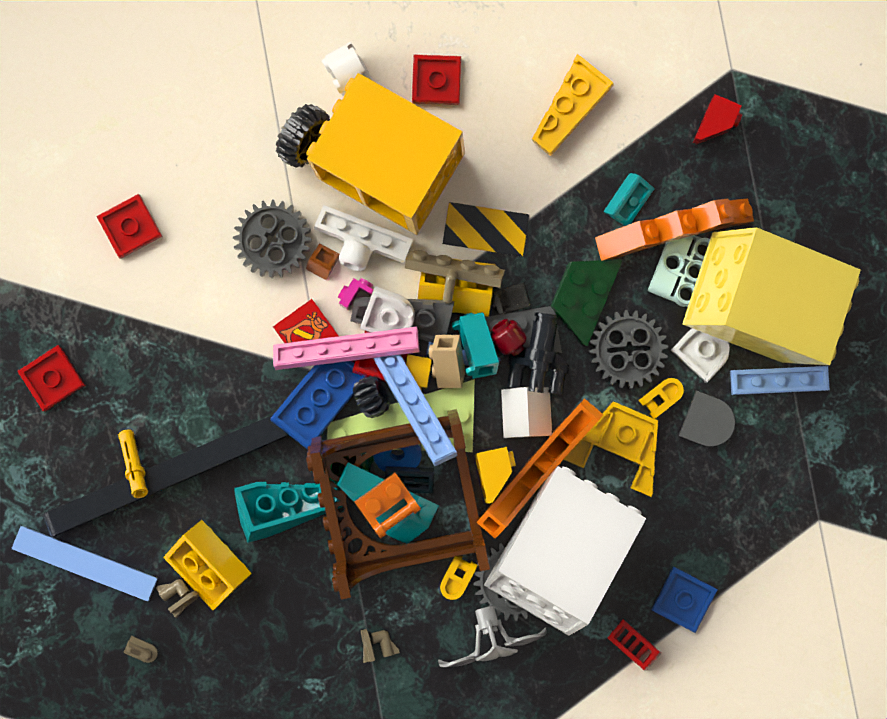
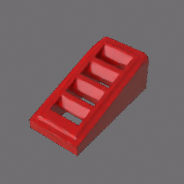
M624 619L607 637L644 671H647L662 653ZM627 629L629 631L628 634L619 642L617 638ZM634 635L636 640L627 649L625 644ZM642 642L644 646L634 655L632 652ZM648 649H650L652 652L644 660V662H642L640 658L645 654V652Z

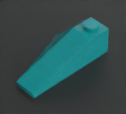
M255 482L234 489L239 519L247 543L273 536L326 514L325 507L320 508L318 493H322L320 484L305 483L304 485L289 484V482H281V484Z

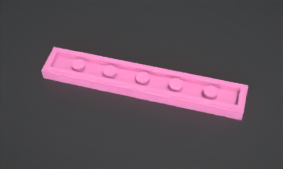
M410 327L273 345L275 370L420 352L418 328Z

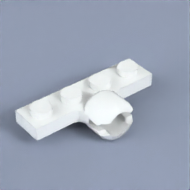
M324 205L314 226L315 230L344 241L339 261L345 267L355 271L365 270L373 253L405 263L413 243L411 238Z

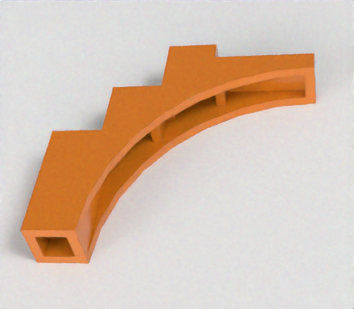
M748 198L714 200L692 209L677 210L656 219L632 223L595 237L601 261L617 259L681 238L754 222L753 210Z
M584 398L503 489L477 523L491 536L496 538L604 414Z

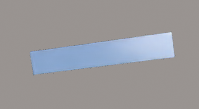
M401 355L373 358L434 466L456 457L457 451Z
M20 526L12 547L13 550L145 601L150 600L158 580L157 577L24 526Z

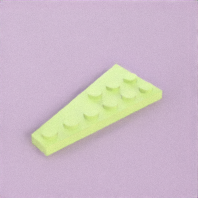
M475 379L464 382L462 388H444L424 394L437 418L448 416L447 411L457 409L462 425L466 452H473ZM397 402L391 404L389 410L379 417L367 418L364 413L331 422L327 428V440L408 424L410 422ZM449 438L450 441H451V443H452L453 446H454L453 438ZM421 444V451H426Z

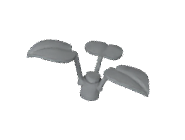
M494 606L478 609L475 611L478 625H475V651L469 656L453 662L438 660L440 667L463 666L474 661H489L517 653V649L497 646L494 633L498 629L507 642L504 643L505 646H520L531 643L545 636L547 630L545 627L538 634L520 638L509 637L502 626L501 619H497ZM481 631H483V635H490L493 646L482 656L480 655Z

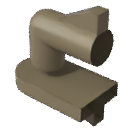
M177 579L171 584L156 587L164 601L176 593L182 598L168 608L175 618L199 597L197 591L189 593V589L181 579Z
M366 629L361 630L363 663L375 661L371 641L372 644L380 642L383 657L400 653L399 649L390 640L389 633L386 630L371 633V641L368 631Z
M131 636L124 650L125 654L146 663L153 662L158 654L154 645L134 636Z

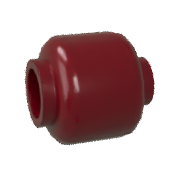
M503 319L493 326L491 338L501 354H512L515 356L524 350L525 347L523 345L527 340V336L518 322Z

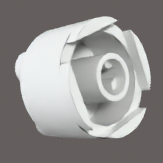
M351 42L326 55V58L322 60L327 72L333 78L336 77L333 83L339 94L343 97L346 94L345 87L350 78L355 79L357 73L370 80L372 79L361 57L356 54V49Z

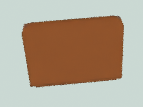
M319 243L309 258L306 269L327 280L340 254Z

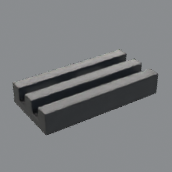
M386 466L385 479L396 473L400 480L406 483L404 486L408 491L412 493H433L434 468ZM414 482H416V483H429V485L414 484Z

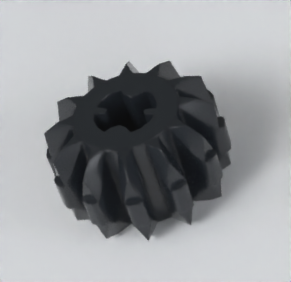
M375 376L364 377L354 383V398L361 412L367 418L379 417L389 410L390 402L388 395L378 378Z

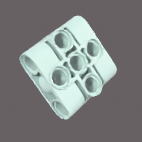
M693 235L667 242L649 285L648 292L674 301L679 306L688 307L690 300H683L680 297V290L688 289L692 296L697 278L689 275V268L693 266L700 271L705 256L698 253L697 247L703 244L708 248L710 239ZM692 239H693V240H694L693 245H692V247H691V249H690V252H689V254H688V256H687V252H688V250H689V247H690L691 242H692ZM667 258H674L677 261L678 266L676 269L667 267ZM677 279H678V283H677L676 288H675V290H674L673 296H670L671 293H672V291H673V288H674V286H675V283H676V281H677Z

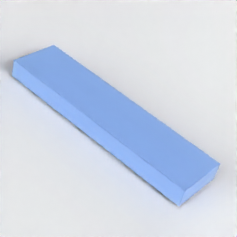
M828 366L730 371L732 395L830 390Z

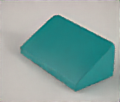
M630 173L604 212L623 226L630 225L654 188L640 175Z

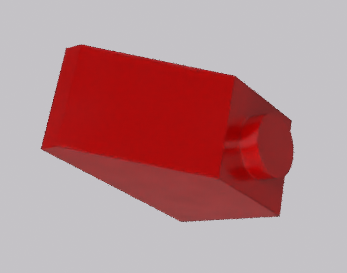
M715 94L710 101L693 143H702L728 133L733 126L737 127L742 117V114L739 113L742 105Z

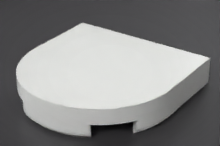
M375 286L360 329L368 332L410 328L415 320L414 308L403 296Z
M692 328L671 351L703 381L708 383L726 363L729 357V343Z

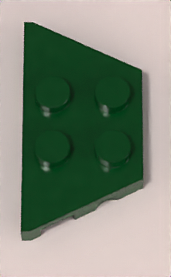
M622 260L577 261L569 262L550 307L563 319V323L568 329L573 331L581 345L588 346L621 266Z

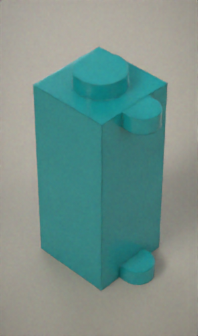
M468 313L461 316L459 321L452 323V327L454 330H458L469 364V368L466 369L467 375L472 376L474 379L497 374L499 360L484 313Z

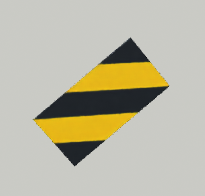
M449 202L442 244L523 257L529 214Z

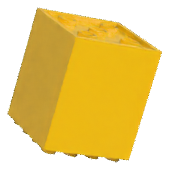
M357 73L355 79L350 78L345 87L346 94L343 99H338L333 106L332 112L334 114L330 121L326 120L319 131L321 136L318 141L312 142L306 153L308 155L307 160L319 180L418 235L465 155L463 132Z

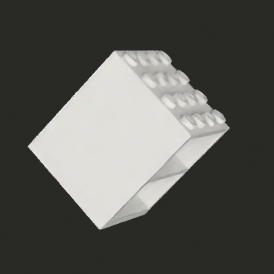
M558 466L539 487L484 586L569 636L590 623L646 518L641 515V511L633 506L626 507L619 502V498L611 493L604 494L597 489V485L589 480L582 481L575 476L576 473L571 469Z

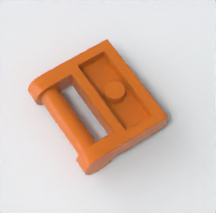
M393 473L354 501L380 539L386 535V531L411 513L415 514L421 510L396 473ZM402 499L405 500L406 506L381 524L378 523L377 517Z

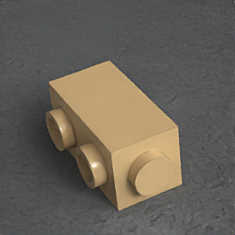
M435 335L433 345L429 346V358L433 359L434 362L432 365V377L436 378L438 388H462L465 367L460 335Z

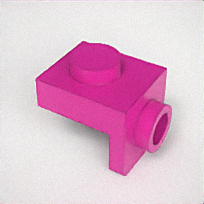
M353 278L348 287L344 285L338 295V298L341 299L339 305L349 310L360 290L372 296L373 284L363 278H360L359 281Z

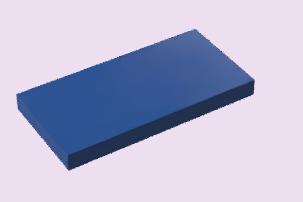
M352 361L314 365L270 420L308 449V446H311L312 438L320 437L354 395V383L366 376L352 373L355 364Z

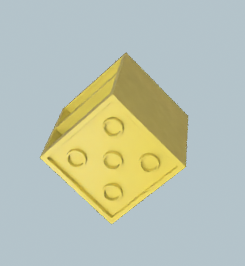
M759 228L712 232L682 325L782 363L830 365L836 355V345L843 333L846 314L851 309V299L854 290L859 284L861 270Z

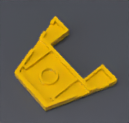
M613 401L602 413L604 415L563 460L584 468L593 445L639 464L630 488L652 497L658 420Z

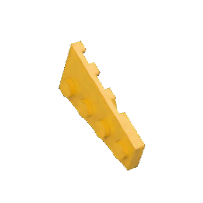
M579 54L573 60L574 63L564 77L559 91L556 92L549 110L545 113L532 138V141L550 156L614 86L610 79Z

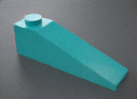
M347 463L337 485L354 502L384 481V479ZM410 491L409 493L421 510L415 514L411 513L386 531V535L403 543H409L428 529L439 505ZM402 499L377 517L376 520L381 524L406 506L407 503Z

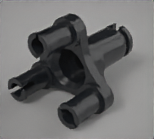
M535 312L534 316H536L535 321L533 320L530 347L525 348L518 355L509 356L508 365H510L507 387L522 388L524 367L530 366L529 369L532 370L528 391L535 392L536 382H538L537 393H544L546 371H552L548 393L563 395L565 376L569 372L570 365L557 352H553L558 315Z

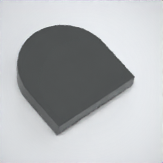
M695 391L679 436L703 446L720 445L727 441L734 431V414L731 408L722 400Z

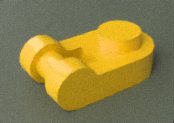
M668 378L644 395L639 402L643 406L646 405L651 411L649 414L655 419L682 397L684 392L683 385L678 379ZM657 395L664 401L659 406L653 400Z
M461 555L454 556L440 585L442 595L450 600H455L462 596L478 566L472 561L469 563L463 560ZM457 568L465 571L463 578L454 574Z

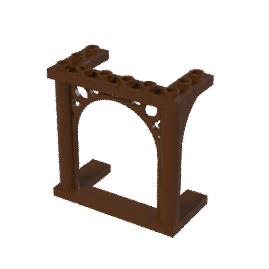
M457 409L447 411L448 416L438 417L437 419L448 438H453L454 448L457 451L456 459L471 530L399 545L377 542L367 537L357 528L348 512L346 493L342 489L336 490L335 482L331 481V479L339 481L341 476L332 472L330 467L332 463L339 462L345 466L347 463H350L344 456H349V459L356 456V461L351 464L358 467L366 459L380 452L422 444L410 423L322 441V436L312 438L311 446H308L307 466L309 472L313 471L315 484H320L322 493H318L320 508L325 507L327 516L323 517L325 531H330L332 539L328 540L330 555L335 554L336 563H333L332 570L334 592L340 593L341 600L351 598V589L360 581L375 574L400 567L475 552L479 570L485 571L490 569L481 527L477 523L479 517L465 451L466 446L462 425ZM343 506L345 509L340 512L337 508ZM343 528H351L352 533L343 540L346 535V530H343ZM354 538H360L363 543L361 549L356 553L349 552L348 544ZM368 546L375 548L376 551H368L369 554L364 555Z

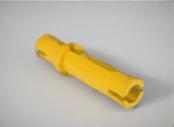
M127 429L118 434L127 469L125 476L130 482L132 496L134 498H142L148 494L144 480L145 469L140 463L134 432Z

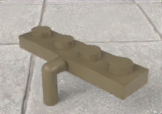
M422 250L410 251L405 262V269L446 277L443 301L446 303L452 302L456 279L500 288L505 270L499 269L495 265L483 266L475 264L471 260H454L447 255H429Z

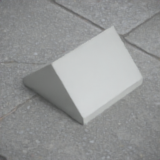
M529 387L501 390L504 438L550 436L552 434L549 387H544V393H537V387H535V392L528 391Z

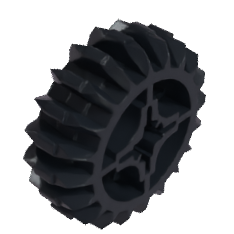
M305 104L303 107H298L296 112H292L291 117L288 120L286 119L285 125L281 127V133L277 135L279 139L275 145L277 146L276 153H278V157L286 164L295 168H302L305 164H309L307 160L308 155H306L307 150L312 142L318 141L321 136L319 133L320 128L326 120L330 121V115L313 104Z

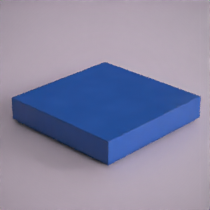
M673 567L651 610L696 633L717 589Z

